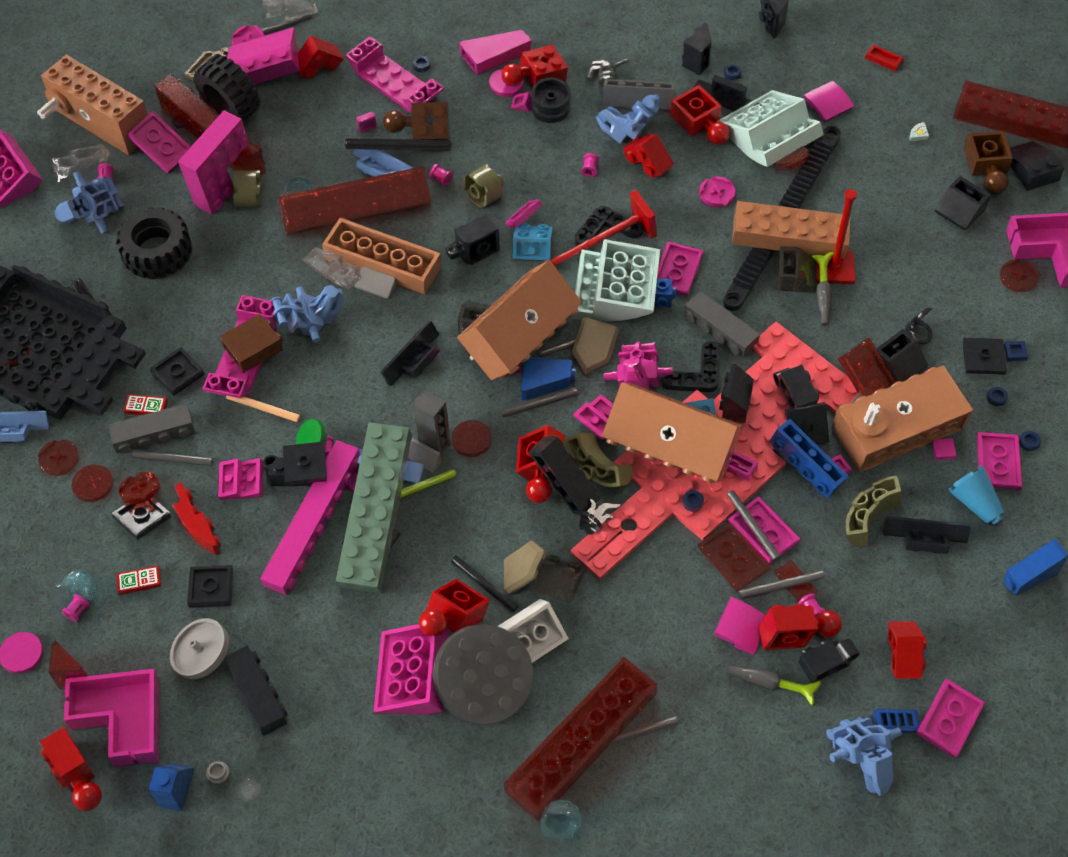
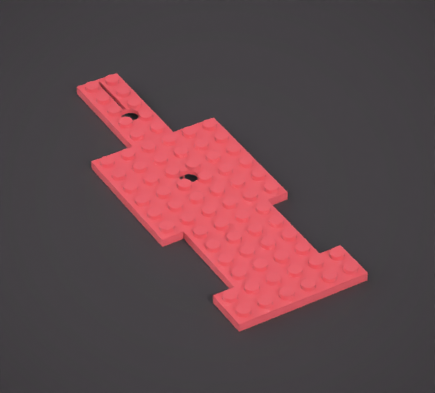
M775 322L760 335L758 342L753 346V350L762 358L746 371L754 379L746 423L732 421L743 425L734 451L759 463L749 482L726 471L723 480L709 483L702 480V476L699 474L692 476L682 472L683 468L681 467L671 468L664 465L663 460L653 461L645 458V453H633L626 450L614 463L632 465L633 474L631 480L641 489L611 514L614 517L613 519L608 518L602 524L603 528L600 531L587 535L570 550V554L601 580L672 515L704 541L737 510L727 496L728 492L734 490L744 504L786 466L787 462L773 452L775 449L769 443L775 431L786 422L785 410L790 409L781 388L777 387L774 382V372L788 367L791 369L803 365L804 369L810 374L813 387L818 390L819 401L817 403L824 402L826 407L835 414L839 406L844 403L850 404L851 400L864 388L778 322ZM696 390L682 403L708 398ZM719 394L714 399L716 415L722 417L723 411L719 410L721 394ZM739 461L740 464L751 468L750 466ZM696 490L703 495L704 502L700 510L691 512L684 508L683 496L687 491ZM630 519L636 522L637 528L634 531H624L621 528V523L624 520Z

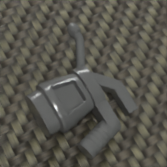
M627 58L616 64L608 63L604 60L592 61V67L588 71L586 80L592 81L595 73H599L597 80L603 86L605 79H616L615 67L623 63H629L631 60Z

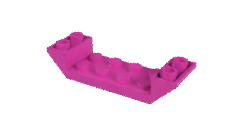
M371 36L345 55L361 79L408 112H412L411 103L429 102L444 90V87L433 79L424 83L383 54L382 44Z
M242 295L236 308L238 321L235 327L261 314L264 319L270 321L275 332L277 319L274 316V305L270 300ZM225 351L216 373L208 374L202 389L206 392L241 399L250 394L262 363L242 373Z

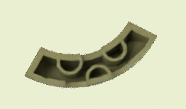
M578 433L565 437L568 453L574 457L576 464L584 471L587 479L606 487H619L629 483L633 474L632 465H619L609 460L601 451L594 433Z
M897 475L873 483L872 487L865 492H861L852 502V507L849 513H847L846 535L849 543L860 547L868 546V532L873 521L886 510L902 506L901 488Z

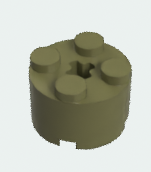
M488 164L479 167L463 178L464 191L468 190L470 195L467 197L478 208L486 207L503 196L502 184H504V179L500 174H496Z
M234 170V206L260 207L261 182H257L260 181V170Z

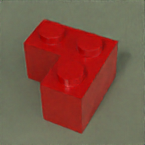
M310 36L298 51L300 71L297 73L300 76L311 79L321 67L332 71L336 70L344 58L336 45Z
M657 133L637 137L623 148L626 159L632 164L641 162L645 173L650 177L661 176L674 165Z
M914 621L888 622V644L892 649L891 670L895 679L922 678V671L926 670V660L923 657V650L927 648L926 637L923 636L921 629L918 628Z

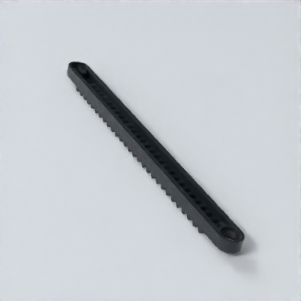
M830 125L823 129L824 135L816 139L804 163L777 206L800 208L840 140L841 130L838 127ZM828 133H833V134H835L836 136H835V137H829L827 134H828ZM752 247L724 296L723 303L726 309L737 311L742 307L775 250ZM736 299L738 303L730 304L728 300Z

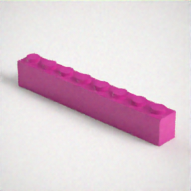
M338 440L335 442L326 459L327 481L313 482L260 578L264 587L287 595L289 590H293L297 575L304 570L308 555H311L315 549V542L318 537L323 535L327 520H330L334 514L335 505L342 500L346 485L351 483L354 470L359 468L357 463L359 456H361L359 448Z

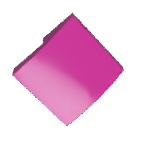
M833 81L803 96L812 110H816L823 122L854 107L846 93Z
M600 395L590 404L588 402L585 403L573 416L604 440L606 438L602 437L613 403L603 395Z
M238 458L220 462L218 498L220 500L263 497V461L261 458L241 462Z
M731 597L714 636L734 644V647L754 655L761 640L758 626L766 615L752 606Z

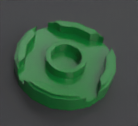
M316 419L305 421L297 433L296 444L323 441L326 444L327 433L324 432L325 425Z

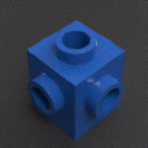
M657 279L654 307H671V299H675L676 287H672V279Z

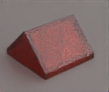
M56 641L52 643L48 673L59 689H65V679L88 676L84 668Z

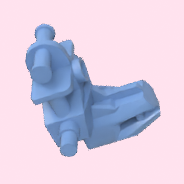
M657 94L648 95L642 102L638 100L632 107L633 111L624 115L613 106L607 107L596 116V119L602 130L621 144L627 136L634 140L638 135H641L650 123V120L657 114L660 108L661 97Z
M80 171L73 173L78 187L72 190L74 198L57 206L54 213L57 220L69 223L84 217L87 223L95 222L101 233L108 231L103 217L117 212L118 208L124 205L118 194L120 192L119 189H116L112 182V177L110 176L105 179L100 177L86 183Z
M332 285L324 287L321 294L317 297L307 295L303 287L299 286L296 288L298 299H292L290 293L286 294L282 303L280 297L271 299L275 308L274 316L279 321V327H288L289 333H293L296 328H299L303 335H310L314 343L320 341L318 334L323 325L332 324L343 306L342 289H337Z
M858 717L854 721L842 720L840 726L827 729V737L833 740V749L836 750V752L829 754L830 760L836 762L845 759L851 763H860L864 772L866 788L869 792L877 793L879 796L888 793L894 777L892 752H890L891 741L902 735L900 728L887 730L882 725L872 726V720L869 717L865 719Z

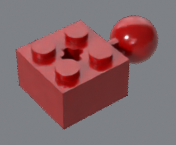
M552 44L522 52L520 66L514 63L506 65L502 70L501 77L508 86H517L522 82L523 77H526L533 88L539 80L554 77L566 82L568 66Z
M700 85L671 100L670 116L692 137L706 129L707 138L714 145H722L729 139L730 130L725 123L717 122L721 117L722 106Z
M549 425L521 436L518 440L516 473L529 480L526 486V494L534 503L546 502L552 495V486L529 452L544 436L558 437L563 442L564 447L565 435Z
M456 578L432 592L427 609L419 618L420 630L427 636L436 637L441 635L446 627L455 633L463 628L477 625L483 621L490 600Z
M775 605L769 609L758 626L763 649L779 650L806 647L816 631L823 637H834L842 629V619L838 613L832 610L821 611L815 618L812 605Z
M62 727L40 741L43 747L40 753L51 767L50 770L63 788L68 787L71 792L73 791L72 801L75 807L81 811H91L100 804L102 791L96 783L90 782L95 775L71 736Z

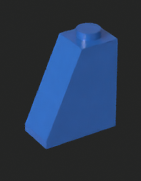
M529 358L524 362L522 400H529L570 387L571 380H575L576 368H572V360Z
M1056 539L1050 541L1008 569L1004 577L1005 586L1008 590H1012L1015 595H1018L1058 575L1068 557L1067 553Z
M177 764L155 767L149 791L160 808L182 811L194 767Z

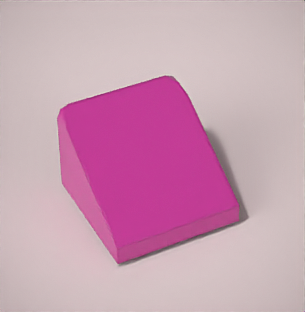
M529 92L515 95L510 109L531 112L532 95Z

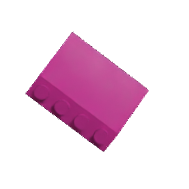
M289 28L230 46L227 59H231L235 64H238L248 74L247 76L252 79L254 85L298 72L300 68L295 28Z
M0 129L1 208L31 193L43 179L12 135Z
M419 624L382 632L374 713L428 715L444 712V705L440 701L434 687L433 667L439 649L450 637V630L446 628L441 635L430 637L425 635L420 630Z

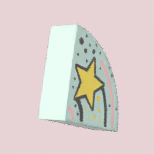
M925 122L915 125L910 133V141L926 140L929 137Z

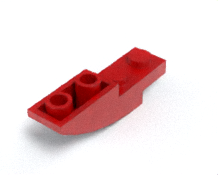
M182 482L174 485L181 502L173 504L181 524L200 546L214 555L220 554L218 547L221 546L217 534L212 535L211 530H214L211 519H206L203 512L199 513L196 504L191 506L190 501L194 499L189 488L185 489Z

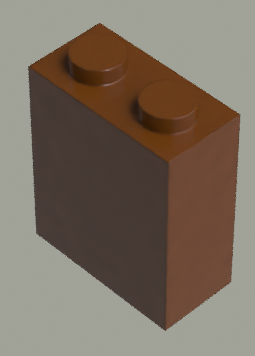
M261 314L254 316L220 336L224 350L242 373L283 350L281 344L283 339L278 331L274 332L270 321L264 319Z

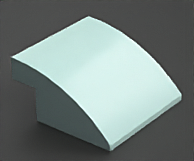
M773 90L717 121L728 126L730 130L729 139L752 160L766 167L824 135L821 122L809 119L805 99Z
M604 239L600 253L582 250L579 259L575 293L583 303L577 307L579 311L571 319L587 317L597 321L608 322L628 320L653 313L660 249Z

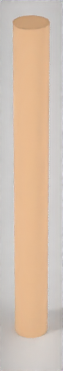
M226 396V399L298 422L301 417L299 414L247 397L240 399Z

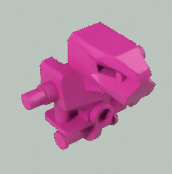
M638 341L634 345L623 344L622 352L618 353L620 364L617 365V371L604 373V381H618L619 385H621V382L632 383L649 390V384L652 387L659 386L660 377L673 375V367L664 368L657 366L659 355L655 342L641 344Z

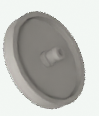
M199 619L188 624L180 631L172 644L170 662L173 669L187 679H199L212 673L221 664L228 651L229 637L227 631L213 619Z

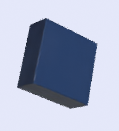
M1007 341L1004 343L1007 361H1026L1028 359L1025 341Z

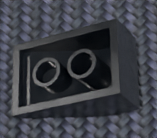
M1034 141L1010 148L1013 157L1010 166L1027 191L1060 181L1065 167L1053 152Z

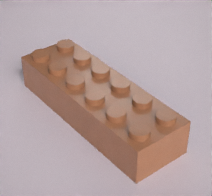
M737 201L733 221L732 245L825 256L827 253L835 251L842 214ZM850 219L841 259L845 258L849 247Z
M339 218L322 244L325 259L358 271L361 270L362 266L394 277L397 285L424 295L442 268L440 253L343 218Z

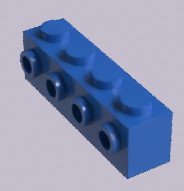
M791 419L781 425L769 440L773 448L779 451L826 499L834 494L849 477Z

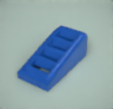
M874 709L872 714L874 725H882L887 730L899 727L902 734L916 733L920 726L917 710ZM907 716H912L914 726H909ZM891 717L895 718L896 726L892 725ZM899 717H903L905 726H901ZM883 718H886L887 725H884Z

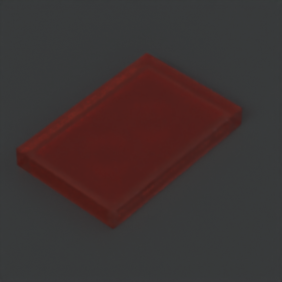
M866 338L837 358L861 396H870L875 391L881 388L887 389L896 383L870 338Z
M731 523L697 545L700 551L736 592L770 570L769 565Z

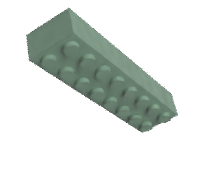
M368 423L336 577V583L341 588L381 593L412 441L409 427Z

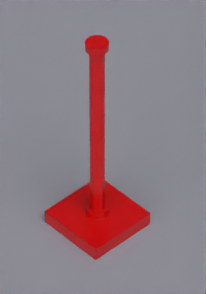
M853 189L845 191L844 197L846 200L835 251L832 259L827 264L829 284H855L853 251H847L845 258L841 259L853 201L857 197V192ZM815 260L816 283H820L819 264Z
M637 190L630 192L633 217L550 261L556 266L581 253L582 250H587L637 222L642 224V228L650 239L657 237L655 214Z

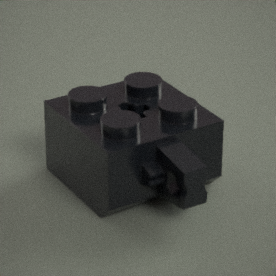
M488 214L477 217L473 221L455 229V242L445 248L446 254L451 260L461 257L465 264L473 265L500 251L499 228Z

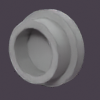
M220 761L210 764L206 771L208 780L213 784L225 782L229 777L228 766Z

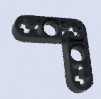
M598 206L575 234L576 246L597 236L605 226L609 228L616 226L613 223L614 221L620 220L623 222L630 217L607 206ZM637 222L619 233L629 238H639L642 235V224ZM596 225L598 228L591 230L588 226Z
M707 341L702 345L701 373L673 371V375L661 377L662 387L667 390L715 391L719 382V345L714 341ZM708 348H712L713 350L712 357H708ZM706 364H713L715 368L708 370L704 366ZM708 376H712V385H708L707 383ZM668 378H672V383H668ZM686 379H692L695 383L693 385H687L684 381Z

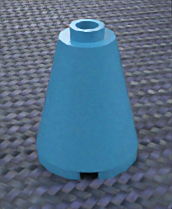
M982 465L978 467L979 471L975 473L971 471L954 483V487H950L949 491L986 524L991 522L994 525L1003 519L1002 514L1004 510L987 471Z

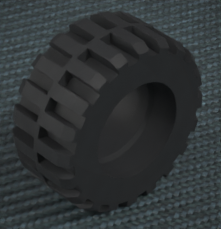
M215 55L195 71L193 77L195 88L205 104L217 116L225 110L241 118L242 122H244L260 107L261 97L258 94L257 87L254 86V82L238 64H235L231 59H227L226 56Z
M149 207L144 211L142 209L138 210L136 214L132 213L128 216V220L122 222L121 227L117 231L116 244L124 266L134 275L138 274L142 278H146V276H149L150 279H156V276L164 278L167 277L166 274L171 273L172 275L176 273V269H181L185 265L184 261L187 262L189 260V254L192 252V242L185 221L182 220L179 214L169 209L165 210L162 207H157V209ZM154 237L168 238L164 244L156 248L146 249L140 247L145 241Z

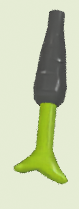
M829 252L825 256H812L818 262L820 269V283L817 285L816 293L821 325H829L832 289L827 279V264L832 259L834 252Z
M728 665L727 674L735 675L767 689L775 690L779 687L801 693L806 697L811 706L814 704L813 694L821 685L820 681L806 685L780 679L778 674L770 671L740 668Z

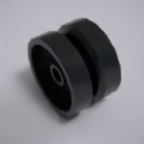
M553 77L539 80L533 86L532 113L536 119L545 123H557L568 116L571 93L567 83Z

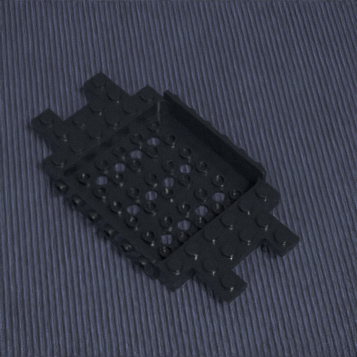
M0 265V397L18 404L28 411H47L48 415L59 420L64 417L73 403L103 415L112 403L113 398L99 391V389L119 362L136 369L146 355L144 349L120 339L127 327L123 320L112 316L106 303L102 301L97 302L87 294L81 295L71 287H63L59 282L55 280L50 281L40 273L34 274L24 266L13 265L12 270ZM18 305L23 306L22 311L13 312L14 307ZM46 320H54L52 326H44ZM4 321H12L9 327H2ZM80 333L85 334L83 340L75 341L76 335ZM37 334L43 335L40 341L34 342L32 340ZM69 348L74 349V353L71 356H64L65 350ZM25 349L32 350L29 356H21ZM58 363L63 364V368L60 371H53L54 365ZM12 365H20V369L18 371H10ZM43 380H52L49 386H41Z

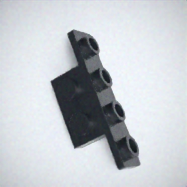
M714 75L712 84L698 80L694 86L700 85L722 107L732 111H736L753 101L746 98V86L718 75Z
M427 321L381 370V374L388 385L392 386L402 374L417 377L440 352L438 345L431 344L439 336L432 321Z
M886 516L883 535L904 537L906 550L948 554L949 542L968 543L971 526L966 523Z

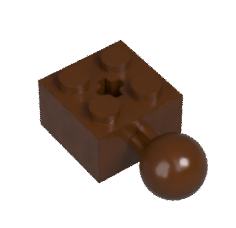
M449 102L411 103L412 116H404L398 110H391L385 114L383 119L384 127L391 133H399L405 127H412L413 139L450 138ZM430 115L433 119H435V122L432 123V126H429V123H426V119H428Z
M1005 132L968 134L964 151L972 176L987 175L984 179L985 189L991 194L1004 192L1008 187V178L1005 173H1008L1013 160Z

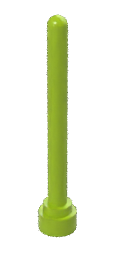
M449 470L403 488L400 498L454 478L456 471Z

